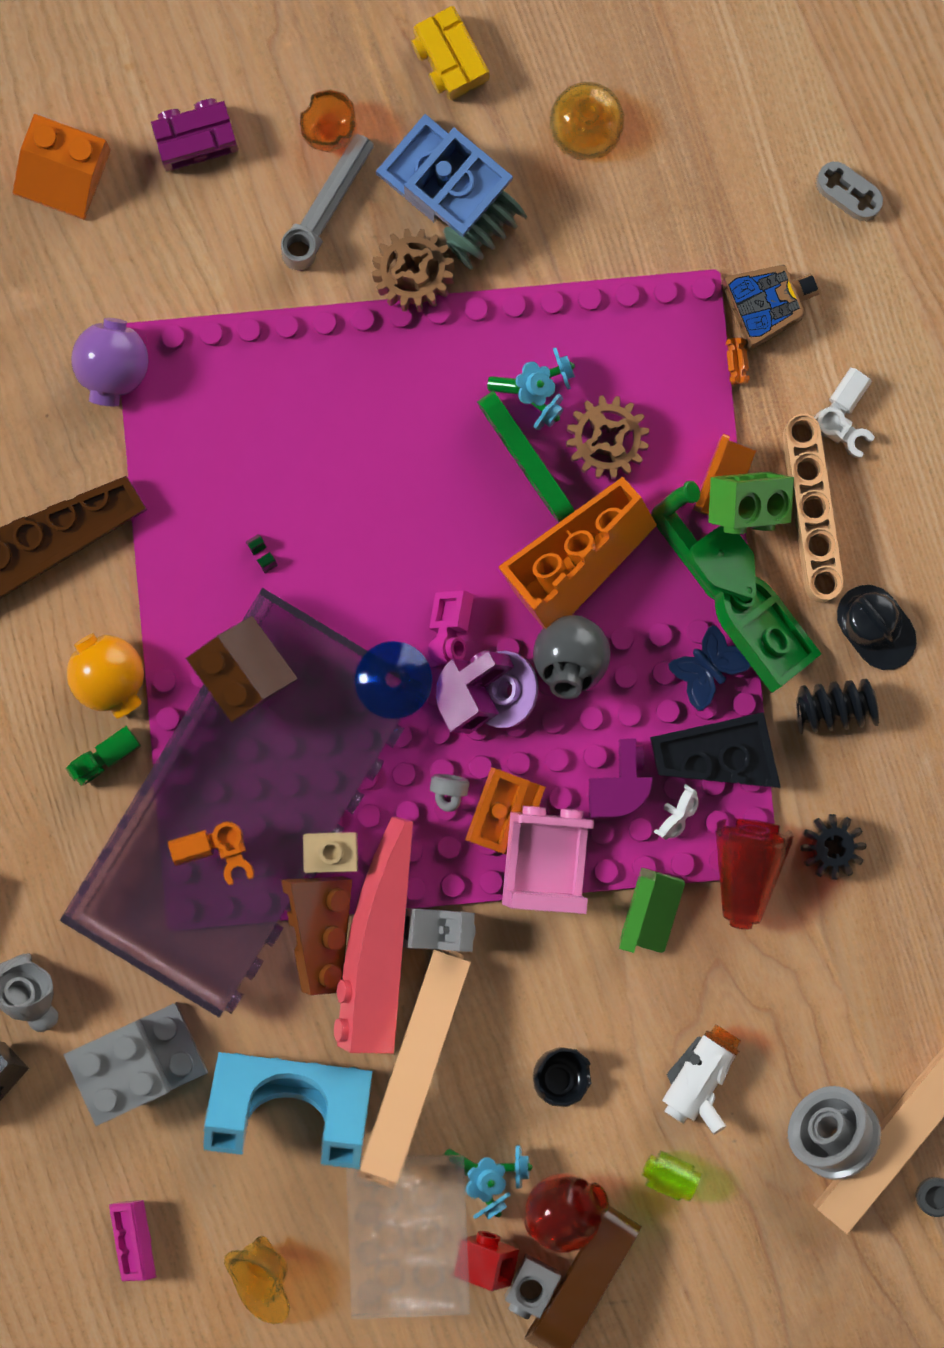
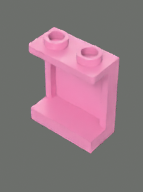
M523 806L522 813L510 812L502 904L513 909L586 914L588 898L582 896L588 828H594V820L583 818L584 811L573 809H560V816L546 815V808L536 806Z

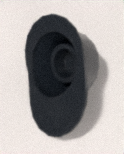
M859 585L849 590L842 597L837 609V621L843 634L862 659L870 666L881 670H894L905 665L913 656L917 645L916 631L910 619L894 598L883 588L874 585Z

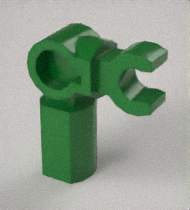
M125 726L94 747L96 749L95 753L92 751L83 753L70 762L65 769L74 782L77 781L80 786H84L105 771L103 766L107 765L110 768L141 747L129 727Z

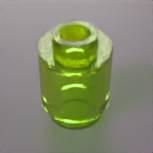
M660 1150L657 1157L650 1154L641 1176L647 1178L646 1187L677 1201H680L682 1198L690 1202L699 1185L702 1173L694 1170V1165Z

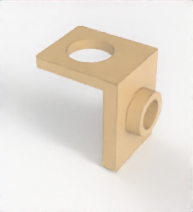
M313 833L303 835L305 873L358 871V833Z

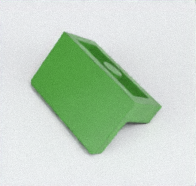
M641 867L620 936L619 949L634 953L636 946L660 953L665 951L685 886L683 879Z

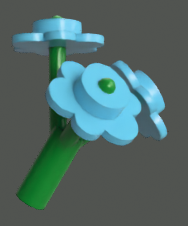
M556 347L553 348L558 363L557 367L549 369L546 366L539 367L536 362H527L522 368V374H519L516 378L490 376L487 382L488 391L518 394L522 403L532 404L542 413L533 426L536 430H540L545 424L551 427L560 420V415L563 412V408L559 406L563 401L561 394H557L550 404H544L546 397L553 395L555 391V384L550 378L562 374L565 386L569 390L571 387L568 379L575 377L573 373L575 364L569 361L567 355L560 357Z
M516 1145L515 1163H495L493 1159L485 1157L476 1164L451 1149L445 1151L442 1162L466 1175L470 1180L466 1187L467 1194L471 1198H480V1200L488 1205L473 1215L474 1219L485 1214L488 1220L494 1216L500 1217L502 1215L501 1211L507 1208L503 1200L511 1196L509 1192L496 1201L492 1198L493 1195H499L504 1191L506 1181L503 1175L505 1172L516 1173V1189L522 1188V1179H529V1171L532 1170V1165L529 1164V1156H522L520 1145Z

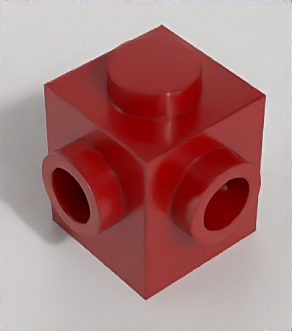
M478 1231L477 1235L461 1238L454 1252L455 1266L452 1276L491 1292L510 1287L520 1249L500 1242V1236L497 1234Z

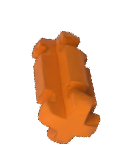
M744 338L726 340V346L728 347V351H726L728 371L731 374L729 380L732 385L745 384L750 379V375H746L749 365L747 349H744L746 344Z

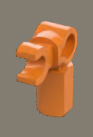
M222 822L216 826L213 833L208 834L206 830H202L168 841L175 866L212 856L213 850L218 849L220 858L226 859L227 862L224 868V878L228 885L235 884L232 872L236 867H243L248 879L254 878L253 866L244 860L242 854L246 852L243 832L235 823Z

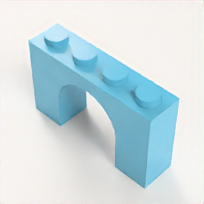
M218 1052L204 1125V1150L243 1155L248 1122L255 1109L269 1100L288 1097L300 1099L311 1104L320 1112L324 1119L325 1128L322 1141L321 1165L360 1169L373 1071L361 1070L355 1067L345 1068L321 1065L319 1063L288 1061L280 1058H263L240 1053Z

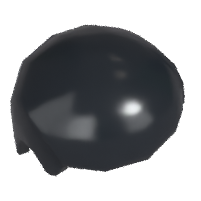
M563 1047L545 1052L537 1060L533 1071V1082L537 1095L544 1102L558 1107H568L581 1101L592 1084L589 1068L591 1063L588 1058L577 1049Z

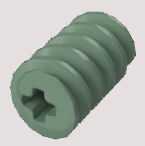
M503 190L464 237H461L451 227H445L443 233L446 238V244L468 269L472 270L473 266L469 259L471 255L480 260L484 259L480 246L485 245L493 250L495 245L491 236L496 235L504 240L506 234L502 226L506 224L516 229L518 226L513 216L518 214L527 219V216L514 198Z

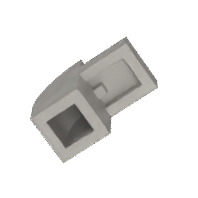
M406 908L403 947L472 952L473 940L476 934L474 925L475 913Z

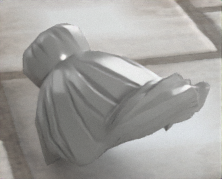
M30 953L21 954L0 963V1010L13 1019L27 1021L31 1029L37 1032L51 1029L58 1022V1011L51 1005L54 991L49 973L31 962L32 957Z

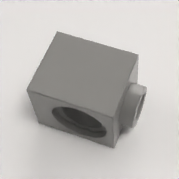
M525 1254L511 1286L508 1287L505 1293V1301L511 1303L508 1309L525 1319H529L531 1314L540 1318L561 1278L560 1271ZM527 1280L538 1281L542 1286L540 1295L534 1299L525 1298L520 1293L522 1283Z

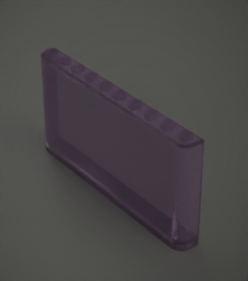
M264 588L261 589L242 621L251 616L254 617L298 679L236 724L229 720L203 684L59 920L219 1018L225 1011L230 1014L234 1012L244 995L238 989L245 978L251 981L254 979L264 962L258 956L266 944L270 947L274 946L284 929L278 923L286 911H291L289 895L283 892L281 880L304 879L306 877L315 878L317 873L304 872L303 835L343 832L344 827L339 825L344 814L346 811L351 814L355 812L364 797V794L359 792L366 778L373 781L385 762L379 756L386 745L391 748L395 746L405 729L399 723L406 712L412 715L415 713L425 696L419 692L422 683ZM222 822L235 823L243 832L246 852L242 854L244 860L253 866L254 878L248 879L245 869L243 867H236L232 872L235 884L228 885L224 878V868L227 862L226 859L220 858L218 849L213 850L212 856L175 866L168 841L202 830H206L208 834L213 833L216 826Z

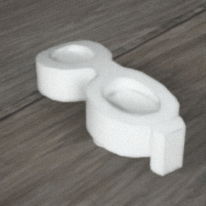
M686 784L684 785L685 790L678 802L677 808L666 803L664 810L672 815L661 825L659 830L655 829L653 831L665 840L679 836L685 829L686 818L693 816L698 808L697 791Z

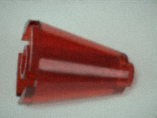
M723 819L716 823L715 830L722 915L730 921L729 925L734 928L752 929L753 924H759L762 921L792 846L794 835L790 830L787 831L786 835L780 834V826L769 822L737 819L736 826H726L727 819Z

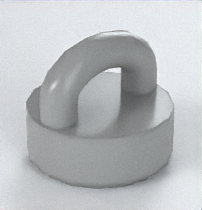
M434 774L431 777L430 791L435 792V801L438 807L446 812L456 810L460 805L461 797L468 795V779L450 774ZM445 795L451 796L450 802L445 800Z

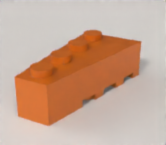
M621 477L502 563L498 568L519 600L542 628L547 629L557 619L572 615L647 537L657 524L642 497L624 477Z

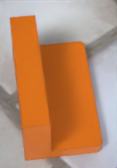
M722 434L718 441L700 488V498L692 509L709 516L711 477L748 474L756 450L730 441V436Z

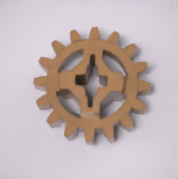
M409 229L404 230V238L399 239L395 234H391L392 245L380 244L378 246L383 257L378 256L372 259L373 265L377 269L372 272L374 282L379 283L376 286L378 294L380 296L388 294L387 302L390 306L400 301L402 311L404 312L408 310L410 304H415L417 311L422 312L423 303L426 301L433 307L437 306L435 296L439 294L440 296L447 297L448 295L447 287L444 284H454V275L449 271L455 269L453 258H447L450 255L448 245L439 247L440 240L436 234L427 240L424 229H420L417 237H412ZM396 257V266L392 267L390 269L391 273L388 274L389 267L394 258ZM413 267L416 271L419 272L414 274L411 270L408 269ZM439 267L437 276L431 283L430 277L433 273L437 272L436 268Z
M603 395L599 397L598 406L594 407L590 401L584 403L585 414L579 411L573 413V417L578 422V425H568L567 432L575 435V438L568 440L566 446L577 449L572 455L571 460L573 462L580 459L584 461L581 470L583 473L592 467L596 469V479L601 478L603 471H609V476L614 480L617 477V470L620 468L627 475L631 473L629 462L632 461L640 465L643 459L637 451H647L649 444L641 441V437L649 434V428H639L638 424L644 419L643 413L636 416L631 414L634 406L632 402L623 408L620 406V397L616 396L612 404H607ZM603 413L616 414L623 419L618 422L606 419ZM589 421L593 430L592 438L583 444L582 431ZM605 429L608 434L619 431L615 436L613 446H610L608 442L597 444L602 435L601 430ZM632 432L633 445L630 452L626 454V450L622 445L623 439ZM596 454L609 456L612 462H601L592 457Z

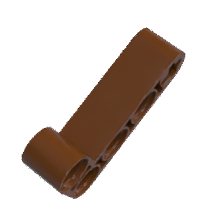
M608 1205L593 1226L541 1317L535 1318L524 1339L537 1348H572L634 1243L642 1226Z

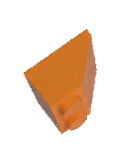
M34 114L20 149L13 194L85 220L111 152L107 141Z

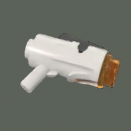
M716 1024L711 1032L707 1030L702 1037H697L667 1073L671 1086L662 1100L668 1104L664 1111L683 1124L687 1118L695 1121L700 1114L713 1135L722 1131L726 1125L712 1106L715 1100L713 1091L718 1083L723 1085L730 1065L739 1053L737 1047L741 1040Z

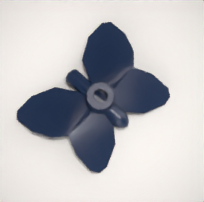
M714 625L708 627L702 639V650L694 649V657L683 656L672 660L668 664L669 670L677 678L687 682V695L690 703L697 711L705 710L712 703L716 692L713 677L719 684H723L726 681V677L721 672L735 675L747 672L752 667L736 646H727L724 635Z

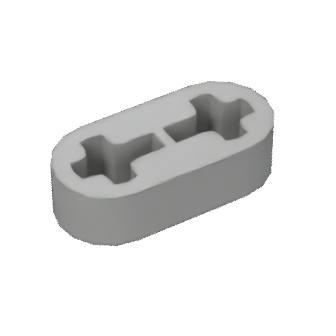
M830 162L825 164L816 178V186L821 195L859 221L873 219L883 205V197L879 189L843 163ZM835 172L840 173L842 177L839 182L848 190L846 191L838 185H835L832 189L826 185L828 178L825 174L827 173L832 176ZM851 192L861 198L865 197L866 194L872 197L870 204L874 209L866 207L863 211L857 208L859 200L851 195Z

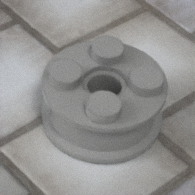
M828 1086L813 1091L797 1105L789 1121L788 1141L794 1155L801 1162L808 1165L813 1172L826 1179L840 1180L854 1176L871 1162L881 1142V1127L875 1112L862 1102L855 1093L843 1087ZM838 1128L836 1133L830 1137L831 1133Z

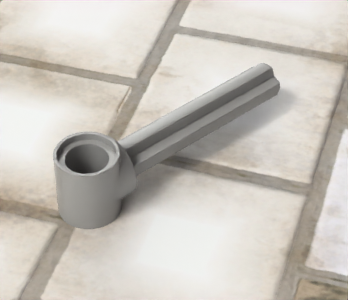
M359 134L353 136L301 224H293L291 229L284 234L281 241L282 259L289 268L299 271L305 270L313 264L316 253L323 243V240L320 238L321 233L373 149L374 144L367 137ZM295 242H302L309 247V251L305 255L297 257L292 255L288 248Z

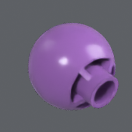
M104 318L103 323L94 324L83 331L74 344L71 356L72 369L78 382L90 391L89 402L103 406H119L120 396L135 390L146 375L148 368L147 348L139 334L133 329L126 327L127 321Z

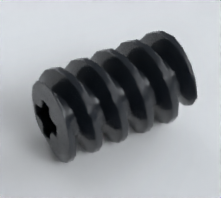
M861 679L858 690L852 680L846 681L843 692L837 682L830 683L828 693H826L822 684L814 686L812 695L806 685L799 687L796 698V714L800 734H803L805 723L810 724L814 733H818L821 721H825L829 731L834 730L837 719H840L844 729H849L851 718L856 719L860 728L864 727L866 716L871 717L875 726L879 724L875 690L868 679Z

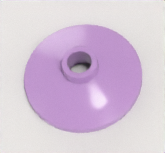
M497 651L498 653L508 654L514 668L485 687L499 713L486 722V724L496 728H510L523 722L532 712L538 697V680L532 665L523 656L511 651ZM512 684V694L509 697L507 688Z

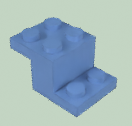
M426 114L423 115L376 170V175L431 221L435 222L440 218L461 237L468 233L513 180V176L456 128H453L448 133Z

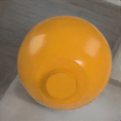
M94 633L74 644L76 651L70 656L68 661L67 682L72 694L81 704L95 711H111L116 719L129 714L141 705L142 702L137 693L143 684L144 667L140 655L130 643L112 635H102L96 638Z

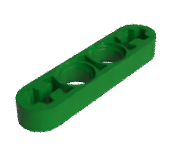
M491 391L478 400L477 404L555 520L559 523L575 511L573 506L496 393Z

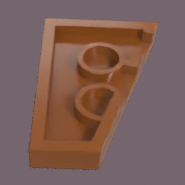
M337 876L281 880L283 892L289 895L291 911L287 912L289 925L294 927L297 945L294 953L301 991L309 995L337 993L338 983L343 977L352 879Z

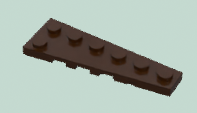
M124 476L79 494L75 498L64 500L47 507L45 510L27 517L24 516L0 527V599L147 511L130 479Z

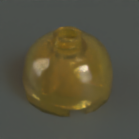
M580 82L569 86L556 98L550 110L549 127L554 143L564 154L577 160L600 158L606 156L617 146L624 131L625 114L619 98L609 88L597 82Z

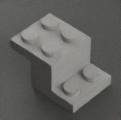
M177 1002L63 1054L95 1126L167 1094L172 1089L208 1073Z

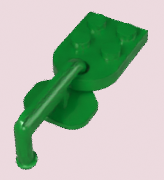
M687 481L683 486L674 490L653 508L651 515L663 537L706 594L715 600V610L722 628L758 674L759 678L770 692L773 693L822 653L776 592L766 582L756 577L754 553L740 534L725 533L724 526H719L699 541L695 539L676 513L686 503H696L700 498L698 485L694 481Z

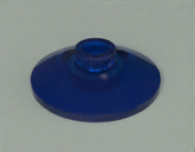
M390 641L374 646L361 658L355 673V688L359 699L369 711L382 718L400 719L414 714L425 704L432 689V672L428 661L418 649L403 642ZM391 672H396L401 676L399 685L391 687L386 683V676Z

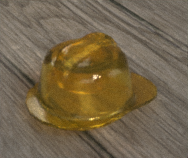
M259 1236L241 1251H230L226 1254L224 1265L233 1280L244 1306L263 1322L278 1324L287 1319L290 1307L283 1285L288 1272V1264L282 1254L273 1248L268 1238Z

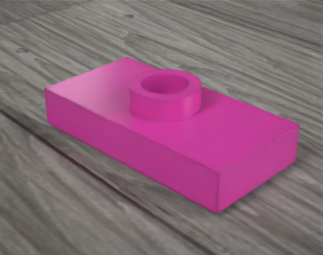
M144 1200L109 1204L121 1280L144 1281L156 1278L151 1234L148 1229Z

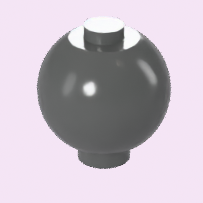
M569 615L557 619L547 629L543 628L535 640L533 648L535 668L542 680L550 686L551 692L560 698L573 699L578 697L582 691L592 688L603 678L610 663V645L605 633L596 623L582 616Z

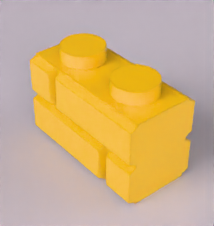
M450 6L414 26L415 39L411 40V44L420 61L427 58L433 72L429 73V77L438 94L445 91L448 99L454 100L490 80V71L454 6Z

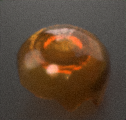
M330 89L316 92L311 96L309 106L300 113V131L304 141L311 148L328 153L339 150L351 142L357 131V119L354 104L345 93Z

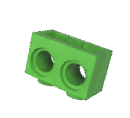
M772 472L711 477L708 523L724 526V532L730 534H745L748 527L760 531H773L776 524L791 523L794 477Z

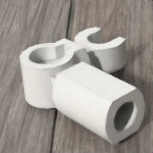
M850 367L830 397L829 401L832 403L830 407L819 411L814 418L819 423L821 436L829 437L837 444L840 441L843 442L849 455L861 458L864 453L855 447V439L863 437L866 441L871 442L875 437L867 429L853 428V422L844 415L845 413L851 414L872 383V380L859 370Z

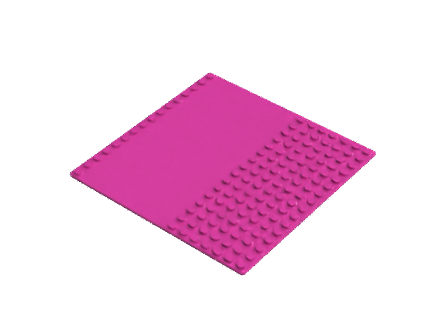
M717 270L449 293L447 297L438 294L435 296L437 306L433 307L426 301L423 303L422 312L417 311L415 304H410L408 310L404 312L402 311L400 301L390 306L387 299L127 323L126 327L136 331L142 338L148 352V368L143 381L135 390L122 395L121 399L128 478L147 508V511L132 519L166 922L170 930L177 931L288 920L287 912L291 911L289 895L283 892L281 881L288 879L337 876L352 879L349 914H355L359 895L369 867L391 817H400L413 821L406 908H425L502 900L506 855L465 840L491 767L545 786L546 788L539 807L546 808V815L560 816V809H573L584 811L583 818L594 820V828H588L582 893L635 888L641 867L683 879L685 883L770 876L778 872L779 862L771 787L659 776L657 773L650 737L764 712L761 679L752 667L747 672L735 675L721 672L726 677V681L723 684H719L713 677L716 692L712 703L703 711H697L690 703L686 692L687 682L677 678L669 670L668 664L672 660L683 656L694 657V649L702 650V639L711 625L719 628L725 637L727 646H735V644L718 620L715 600L706 594L657 527L647 535L572 614L582 616L596 623L608 639L611 653L610 663L603 678L592 688L582 691L578 697L564 699L554 695L550 690V686L539 676L533 661V648L535 640L543 628L515 595L498 566L554 527L558 522L552 516L477 404L478 400L490 393L487 388L490 376L516 378L519 374H522V368L527 362H536L539 367L546 366L549 369L557 367L558 363L553 348L556 347L560 357L567 355L569 361L575 364L573 369L575 377L568 379L571 389L567 390L562 374L550 378L555 384V391L553 395L546 397L544 404H550L557 394L562 395L563 401L559 406L563 408V412L558 422H555L551 427L545 424L540 430H536L533 426L541 416L542 412L532 404L522 403L518 394L495 393L575 511L621 477H624L642 497L650 514L658 503L674 490L683 486L687 481H694L700 490L722 434L730 436L729 440L737 443L732 385L729 380L731 375L728 371L726 352L728 347L726 346L727 334L721 275ZM603 395L607 404H612L616 396L620 397V406L623 408L632 402L634 406L631 414L636 416L643 413L644 419L638 424L639 428H649V434L641 437V441L649 444L647 451H637L643 459L640 465L632 461L629 462L631 473L627 475L620 468L617 470V477L614 480L609 476V471H603L601 478L596 479V469L592 467L583 473L581 470L584 461L582 459L575 462L571 460L572 455L577 449L566 446L568 440L575 438V435L567 432L568 425H578V422L573 417V413L579 411L585 414L584 403L590 401L594 407L598 406L599 397ZM603 413L606 419L618 422L623 419L616 414ZM589 421L582 431L583 444L592 438L593 430ZM605 429L601 430L602 435L597 444L608 442L610 446H613V441L619 431L608 434ZM632 432L623 439L622 445L626 450V454L630 452L633 445ZM596 454L592 457L601 462H612L610 457L606 455ZM688 502L678 509L676 513L695 539L699 541L720 525L708 523L709 516L692 510L695 503ZM746 533L740 534L744 541L747 543ZM259 534L267 548L253 555L246 541ZM270 552L277 566L264 573L257 559ZM465 590L474 594L468 631L457 632V636L465 641L467 647L466 655L462 660L470 661L474 655L485 650H490L491 652L511 651L520 654L532 665L538 680V697L532 712L520 724L510 728H496L485 723L470 734L449 731L436 700L437 681L445 665L437 664L430 658L428 653L429 643L435 639L437 633L429 629L435 592ZM253 616L298 679L241 721L233 724L185 658L217 635ZM512 684L507 688L509 697L512 694ZM636 739V747H643L644 769L637 770V777H652V786L648 797L638 809L627 815L611 818H589V779L619 778L618 740ZM434 774H450L468 779V795L461 797L459 807L453 812H446L438 807L435 801V792L430 791L431 777ZM686 784L697 791L698 808L693 816L686 818L685 829L679 836L665 840L653 831L655 829L659 830L661 825L672 815L664 810L666 803L677 808L678 802L685 790L684 785ZM444 796L447 802L451 801V796ZM222 822L235 823L243 832L246 852L242 854L244 860L253 866L254 878L248 879L245 869L243 867H236L232 872L235 884L228 885L224 878V868L227 862L226 859L220 858L218 849L213 850L212 856L175 866L168 841L202 830H206L208 834L213 833L216 826ZM358 833V871L304 872V834Z

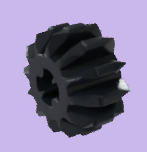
M835 814L828 815L827 828L820 818L813 820L818 833L816 834L808 829L803 831V835L806 838L813 840L812 845H800V851H812L813 853L812 856L804 861L805 866H811L818 861L819 865L815 871V875L818 877H822L829 866L831 880L838 879L839 866L844 874L847 876L852 875L853 870L848 861L850 860L858 865H861L864 861L860 856L854 854V850H864L867 848L866 843H854L853 840L862 834L861 828H855L848 833L847 829L851 824V819L845 817L837 828ZM834 837H837L839 839L837 845L842 851L840 854H832L831 858L827 855L829 849L824 846L826 840L831 841L834 840Z

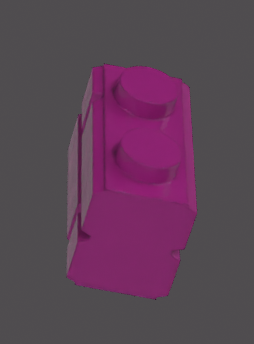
M214 98L205 99L195 103L194 110L180 113L179 109L166 110L158 114V120L151 121L166 172L239 151L224 101L217 103Z

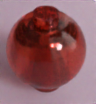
M561 1173L546 1177L532 1189L525 1205V1228L528 1234L540 1245L551 1251L568 1253L579 1250L588 1245L597 1235L601 1227L603 1213L607 1212L609 1208L607 1194L600 1184L595 1182L589 1184L583 1178L573 1174Z

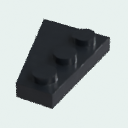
M764 712L650 737L659 776L781 788Z

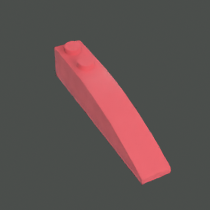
M391 817L369 867L349 933L343 977L337 986L340 1014L334 1024V1037L337 1041V1046L349 1053H394L413 821L400 817Z

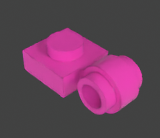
M465 590L435 592L429 629L437 633L435 639L429 643L428 653L430 658L437 664L446 665L452 659L462 660L465 657L467 651L466 643L457 636V632L468 631L474 594Z

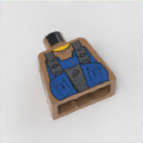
M785 265L725 277L722 283L723 290L741 334L746 340L748 351L756 349L800 322L805 315L801 302L819 295L817 284L811 273L791 280Z

